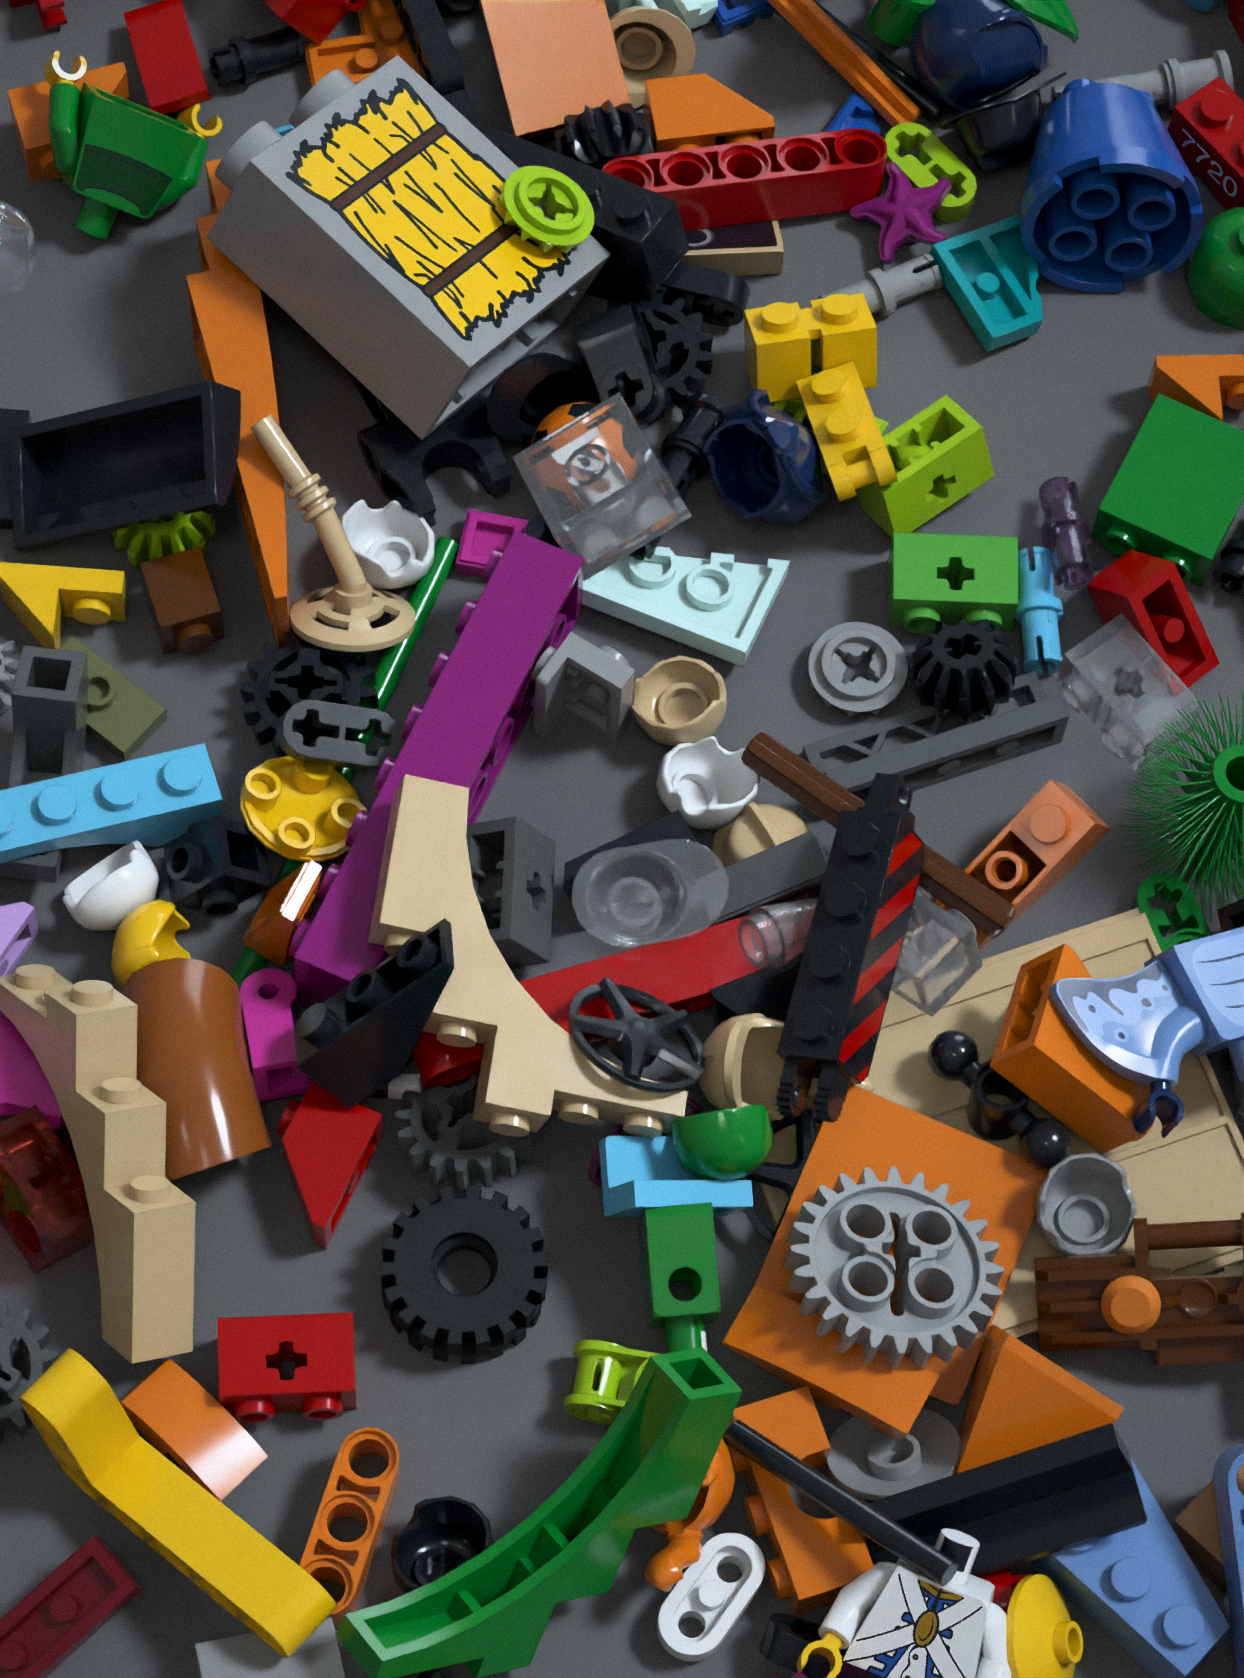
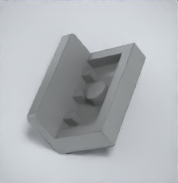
M571 631L558 649L550 646L544 651L531 675V679L536 681L535 692L530 702V706L534 708L533 731L545 738L563 712H566L617 743L631 723L635 669L631 668L626 658L613 648L604 645L596 647Z

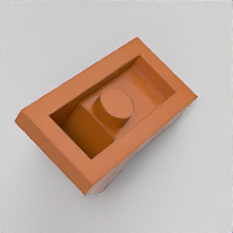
M1244 354L1156 356L1147 384L1148 396L1155 401L1158 393L1222 421V406L1228 405L1232 409L1244 410Z

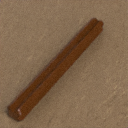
M759 732L750 740L743 752L741 760L744 765L836 829L842 810L856 811L858 807L865 806L866 802L767 733ZM924 843L925 861L918 886L989 936L999 937L1008 928L1015 916L1016 908L1014 905Z

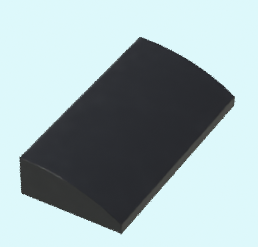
M210 380L10 428L14 549L21 551L224 506L231 489L238 458L241 425V391Z

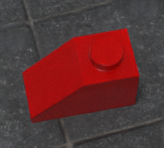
M1130 549L1085 583L1108 634L1167 696L1171 698L1177 697L1220 664L1174 562Z
M310 1083L301 1102L292 1099L288 1103L280 1119L277 1135L282 1137L284 1163L313 1243L327 1249L383 1138V1119L381 1113L360 1104H356L349 1109L324 1088Z

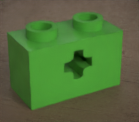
M893 532L888 557V627H903L909 632L919 634L934 632L937 621L953 626L958 625L963 616L967 624L976 625L988 619L993 631L1011 632L1018 607V537ZM950 585L955 586V590L950 589Z

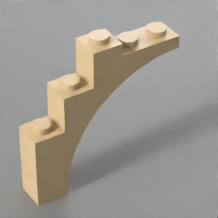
M405 774L392 799L368 942L385 946L384 950L392 955L410 937L424 933L444 918L451 923L454 970L422 1031L437 1034L436 1038L439 1042L454 1047H473L476 1045V1042L484 1044L472 1120L490 1123L489 1129L495 1133L505 1136L523 1137L527 1136L529 1131L537 1133L551 1116V1110L559 1111V1118L575 1124H595L600 1119L623 1124V1131L634 1136L655 1138L660 1137L662 1132L669 1134L672 1130L673 1120L683 1118L685 1115L688 1091L684 1090L672 1094L645 1092L620 1083L598 1069L580 1051L572 1036L551 1020L516 980L492 939L472 881L466 838L469 788ZM603 1058V1059L606 1060L608 1063H610L611 1065H613L614 1067H616L617 1069H619V1070L622 1071V1067H620V1066H618V1065H616V1064L610 1062L609 1060ZM641 1077L642 1080L650 1081V1082H655V1081H652V1080H649V1079H646V1078H642V1077Z
M41 964L20 966L16 969V974L0 976V1011L15 1025L33 1051L54 1092L72 1140L84 1182L95 1237L101 1288L102 1339L131 1364L193 1352L196 1202L165 1178L166 1102L137 1080L138 1005L105 981L84 980L72 984L55 972L53 967Z

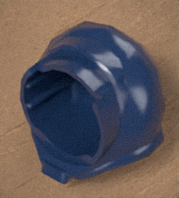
M937 0L930 9L921 11L910 29L909 58L918 83L936 100L959 113L1001 101L1011 91L1037 76L1045 68L1048 46L1043 44L1041 35L1033 22L1023 12L1016 10L1005 0Z
M751 390L746 399L734 405L726 412L723 424L706 441L703 454L710 461L711 474L717 491L729 505L742 512L744 519L757 517L774 525L800 523L806 520L819 504L831 500L832 494L824 489L822 484L820 452L815 435L785 412L772 407L767 390Z

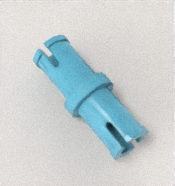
M1033 547L1035 570L1033 571L1032 561H1029L1028 549L1024 548L1018 551L1019 600L1015 615V622L1021 625L1023 670L1026 673L1036 671L1037 676H1043L1041 652L1043 651L1044 660L1048 662V672L1050 675L1059 672L1064 666L1058 630V622L1063 618V607L1061 600L1055 597L1052 565L1053 552L1045 547Z

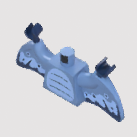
M1244 927L1174 945L1144 962L1145 968L1129 976L1113 979L1065 978L1053 983L1050 987V997L1072 1032L1093 1055L1126 1079L1150 1086V1096L1133 1114L1132 1122L1139 1134H1144L1153 1124L1155 1116H1157L1162 1124V1138H1165L1183 1119L1185 1111L1183 1103L1170 1090L1171 1087L1178 1085L1180 1062L1187 1052L1194 1056H1201L1228 1048L1240 1083H1244Z

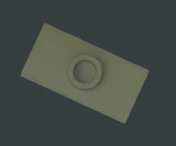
M71 636L59 649L87 653L88 706L86 731L123 761H127L167 719L166 708L78 639Z

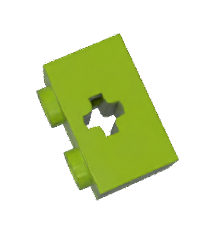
M946 394L883 436L898 481L880 487L879 482L856 489L861 509L891 538L893 537V532H913L995 476L983 427Z

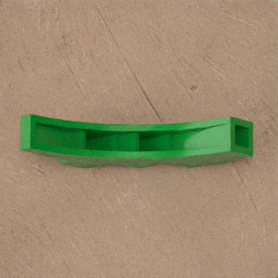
M703 1347L650 1356L629 1399L600 1442L565 1483L531 1515L482 1553L439 1579L391 1601L344 1614L336 1636L369 1678H397L458 1663H464L475 1678L530 1666L556 1603L609 1592L635 1529L688 1518L743 1390Z

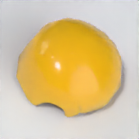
M160 899L146 902L128 913L118 926L113 940L111 968L114 978L120 986L126 982L133 972L152 962L171 958L191 959L189 952L183 949L175 938L178 930H187L190 924L175 910L176 906L173 903Z

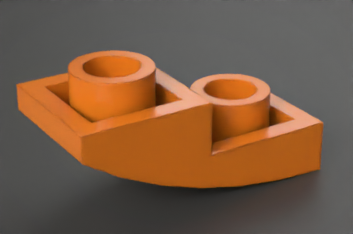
M170 1358L161 1362L119 1401L129 1419L150 1444L161 1454L169 1452L189 1477L219 1501H222L268 1457L236 1419L208 1391Z

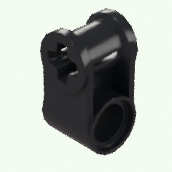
M630 301L575 324L574 333L578 347L586 365L591 371L600 401L605 409L616 417L623 418L629 426L646 427L658 421L666 409L667 393L652 354V344L647 328L635 304ZM636 383L643 389L635 394L637 404L631 407L624 401L631 397L630 386Z

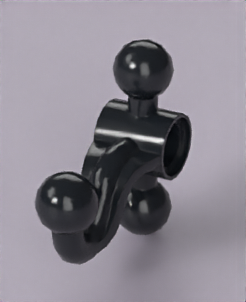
M947 1030L934 1038L927 1052L929 1065L933 1072L946 1081H962L971 1090L966 1113L968 1123L976 1133L984 1138L995 1141L1005 1140L1017 1134L1020 1137L1021 1154L1028 1164L1037 1169L1049 1170L1069 1156L1072 1144L1070 1134L1065 1126L1053 1118H1037L1027 1108L1029 1096L990 1067L992 1059L983 1064L979 1062L978 1048L970 1035L961 1030ZM992 1094L1003 1095L1010 1099L1012 1103L996 1104L987 1099L986 1096Z

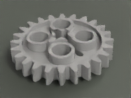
M893 1166L890 1167L885 1181H878L871 1168L864 1167L857 1184L844 1172L839 1174L833 1190L821 1184L816 1191L812 1203L806 1201L803 1203L796 1222L792 1226L786 1242L790 1245L784 1261V1267L794 1271L788 1284V1291L806 1293L798 1312L800 1315L820 1313L822 1318L815 1332L818 1336L828 1334L833 1330L842 1334L838 1344V1351L843 1353L854 1343L863 1346V1362L866 1364H870L877 1351L887 1354L889 1365L893 1370L898 1369L904 1354H910L919 1369H925L932 1351L946 1363L950 1361L956 1346L968 1350L977 1333L985 1331L1002 1294V1290L997 1285L1004 1272V1267L993 1263L999 1249L998 1242L980 1241L988 1225L986 1219L969 1222L966 1220L965 1215L971 1204L968 1199L951 1205L945 1201L949 1185L943 1183L933 1192L925 1190L924 1174L918 1172L913 1177L910 1184L902 1183L897 1167ZM891 1219L895 1220L897 1223L898 1238L894 1246L893 1256L888 1254L889 1249L894 1240V1228L892 1231ZM853 1232L861 1233L867 1238L860 1237ZM920 1239L927 1240L931 1244L924 1243ZM894 1277L900 1279L894 1293V1305H896L897 1316L892 1314L890 1306V1296L895 1282ZM854 1289L862 1290L870 1296L862 1295ZM920 1295L929 1297V1298H931L932 1300H934L936 1303L927 1301L926 1299H924V1298L921 1297Z

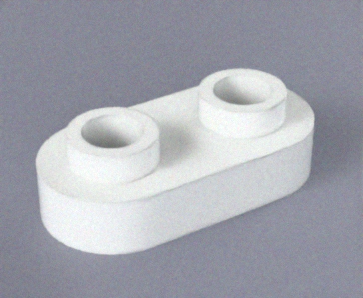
M730 1532L711 1538L702 1547L699 1561L688 1567L683 1574L684 1579L680 1580L660 1608L657 1633L662 1646L672 1656L684 1661H699L711 1656L717 1651L753 1600L763 1582L765 1559L761 1549L752 1539L739 1533ZM724 1563H733L740 1568L742 1577L736 1582L728 1583L718 1576L717 1569ZM693 1617L702 1623L704 1631L698 1637L689 1638L680 1632L678 1624L685 1618Z

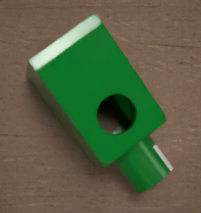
M712 1202L645 1208L637 1229L648 1329L665 1328L667 1353L703 1347L707 1351L705 1325L715 1323L721 1313ZM681 1282L688 1285L692 1289L693 1299L688 1301L676 1299L671 1294L670 1284Z

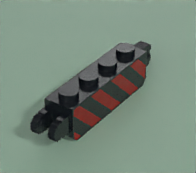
M876 773L865 806L858 807L856 811H841L777 1049V1054L785 1061L779 1082L780 1087L777 1089L778 1095L776 1096L777 1111H780V1115L794 1118L800 1116L804 1105H806L805 1099L808 1097L812 1079L816 1078L819 1081L814 1101L815 1116H817V1120L834 1123L841 1116L842 1106L845 1103L850 1083L861 1084L869 1075L925 861L924 842L914 831L915 815L909 812L913 790L909 784L904 782V778L900 775Z

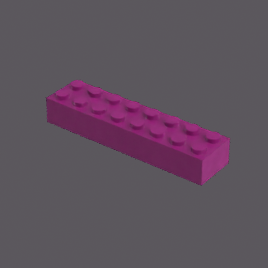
M517 530L514 531L505 550L496 547L492 552L482 576V582L487 585L478 602L469 599L465 604L455 629V633L460 635L452 653L446 651L440 653L429 677L428 685L433 689L425 705L422 706L415 703L405 720L401 733V738L406 740L397 759L388 756L378 772L373 791L378 793L369 813L360 810L350 826L346 838V846L351 848L341 867L332 864L322 880L317 899L322 901V904L314 920L303 919L293 936L289 948V955L294 957L295 963L291 977L296 981L300 1007L308 1009L316 1003L324 1002L349 985L358 973L375 967L391 956L384 950L385 946L369 943L368 938L392 799L404 775L407 774L469 788L467 825L477 822L534 709L530 706V702L535 692L536 681L531 679V675L536 663L548 647L552 646L555 649L560 647L570 631L573 632L581 616L584 558Z

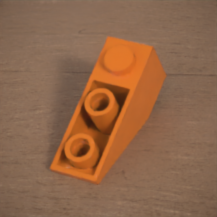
M1050 779L964 871L1014 905L1016 908V913L1012 920L1014 922L1066 877L1111 828L1067 785ZM938 899L919 918L964 963L995 938L986 934Z

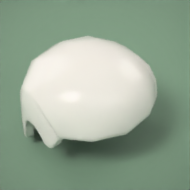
M361 499L355 502L341 516V525L364 573L366 582L372 588L396 589L415 584L427 574L433 565L434 532L424 518H419L416 513L403 509L398 501L393 500L384 508L371 509Z
M710 736L694 743H679L664 755L658 769L656 781L657 794L670 813L677 810L680 811L688 826L697 829L715 830L725 828L742 814L745 805L753 801L758 792L760 775L743 764L741 757L745 748L734 752L727 751L718 744L715 736Z
M134 840L69 883L64 889L65 896H63L62 900L72 918L82 927L95 931L116 930L128 913L144 903L155 899L159 883L158 872L142 844Z

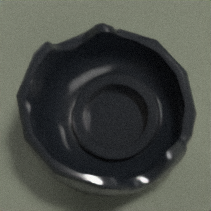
M454 1496L425 1499L414 1506L413 1515L408 1525L401 1532H396L393 1536L391 1567L396 1584L405 1594L439 1579L482 1553L493 1544L490 1521L475 1503Z

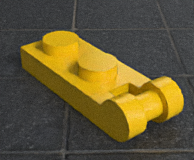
M854 361L823 370L796 381L839 502L857 496L855 490L879 482L880 487L898 481L888 449L884 443Z

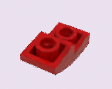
M164 0L123 13L151 110L161 114L181 112L197 103L211 99L181 0Z

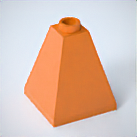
M993 1324L984 1340L959 1431L961 1452L957 1469L953 1475L1110 1423L1113 1424L1118 1420L1124 1408Z

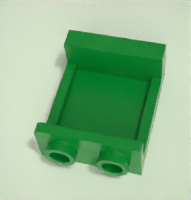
M1158 393L1098 509L1091 536L1095 540L1100 541L1107 550L1119 556H1123L1132 549L1175 563L1183 583L1190 582L1202 587L1209 574L1213 560L1244 501V431Z

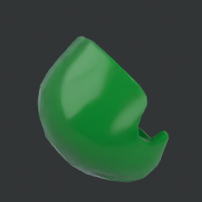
M759 1104L695 1114L675 1119L672 1122L673 1146L678 1161L683 1168L702 1179L728 1181L745 1178L765 1162L773 1145V1131L767 1108Z

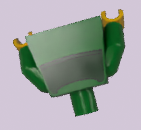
M56 50L46 61L43 73L47 83L51 86L49 91L48 127L54 164L62 172L61 178L68 187L85 196L74 222L75 227L92 236L107 239L119 209L142 219H149L156 209L167 208L197 186L208 152L206 139L218 134L222 129L220 117L215 115L207 119L202 129L197 122L200 104H196L181 112L176 120L85 82L80 91L74 84L85 74L87 69V62L83 56L78 55L73 60L72 74H67L60 69L58 65L59 50Z

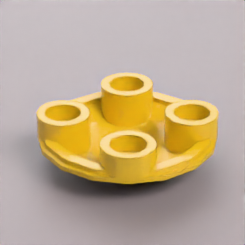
M290 756L268 759L249 771L240 791V811L250 832L268 849L288 859L304 862L332 860L348 851L351 847L346 846V838L350 826L360 810L366 812L367 810L360 802L352 785L338 771L334 770L335 766L304 762Z

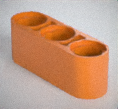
M365 1427L358 1429L344 1439L339 1448L299 1564L301 1568L318 1582L323 1580L334 1581L345 1590L342 1599L336 1603L337 1608L328 1617H332L335 1630L339 1629L344 1614L354 1612L357 1609L399 1485L400 1454L397 1444L388 1433L379 1428ZM366 1454L378 1455L388 1464L385 1472L371 1479L358 1476L351 1469V1466L357 1458ZM343 1517H355L367 1527L363 1536L352 1542H340L333 1538L329 1533V1529L335 1521Z

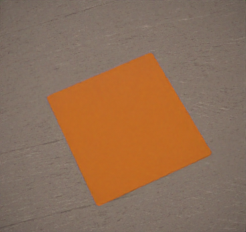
M850 1083L838 1121H834V1123L823 1121L755 1285L801 1304L806 1293L788 1291V1284L794 1271L785 1268L784 1261L790 1245L786 1242L805 1201L812 1203L816 1191L821 1184L833 1190L839 1174L843 1172L857 1184L863 1168L870 1167L878 1181H885L890 1167L893 1166L897 1167L901 1182L910 1184L918 1172L923 1173L925 1180L924 1189L933 1192L941 1184L946 1183L949 1185L945 1201L953 1205L968 1199L971 1204L965 1215L966 1220L969 1222L986 1219L988 1222L980 1241L998 1242L999 1249L993 1263L1003 1266L1004 1272L997 1285L1002 1290V1294L993 1311V1315L983 1333L978 1332L976 1336L987 1333L1036 1215L1035 1203L1038 1189L1049 1170L1037 1169L1028 1164L1021 1156ZM891 1219L892 1231L894 1228V1240L889 1249L888 1254L893 1256L894 1246L898 1238L897 1223L895 1220ZM853 1232L860 1237L867 1238L861 1233ZM920 1239L924 1243L931 1244L927 1240ZM894 1277L895 1282L890 1296V1306L892 1314L897 1316L896 1305H894V1293L900 1279ZM854 1289L862 1295L870 1296L862 1290ZM920 1295L921 1297H923V1298L926 1299L927 1301L936 1303V1302H935L934 1300H932L931 1298ZM986 1336L975 1339L968 1350L956 1346L950 1361L946 1363L938 1358L935 1353L931 1354L925 1368L939 1375V1378L930 1392V1396L951 1405L959 1404ZM910 1354L903 1355L907 1358H911Z

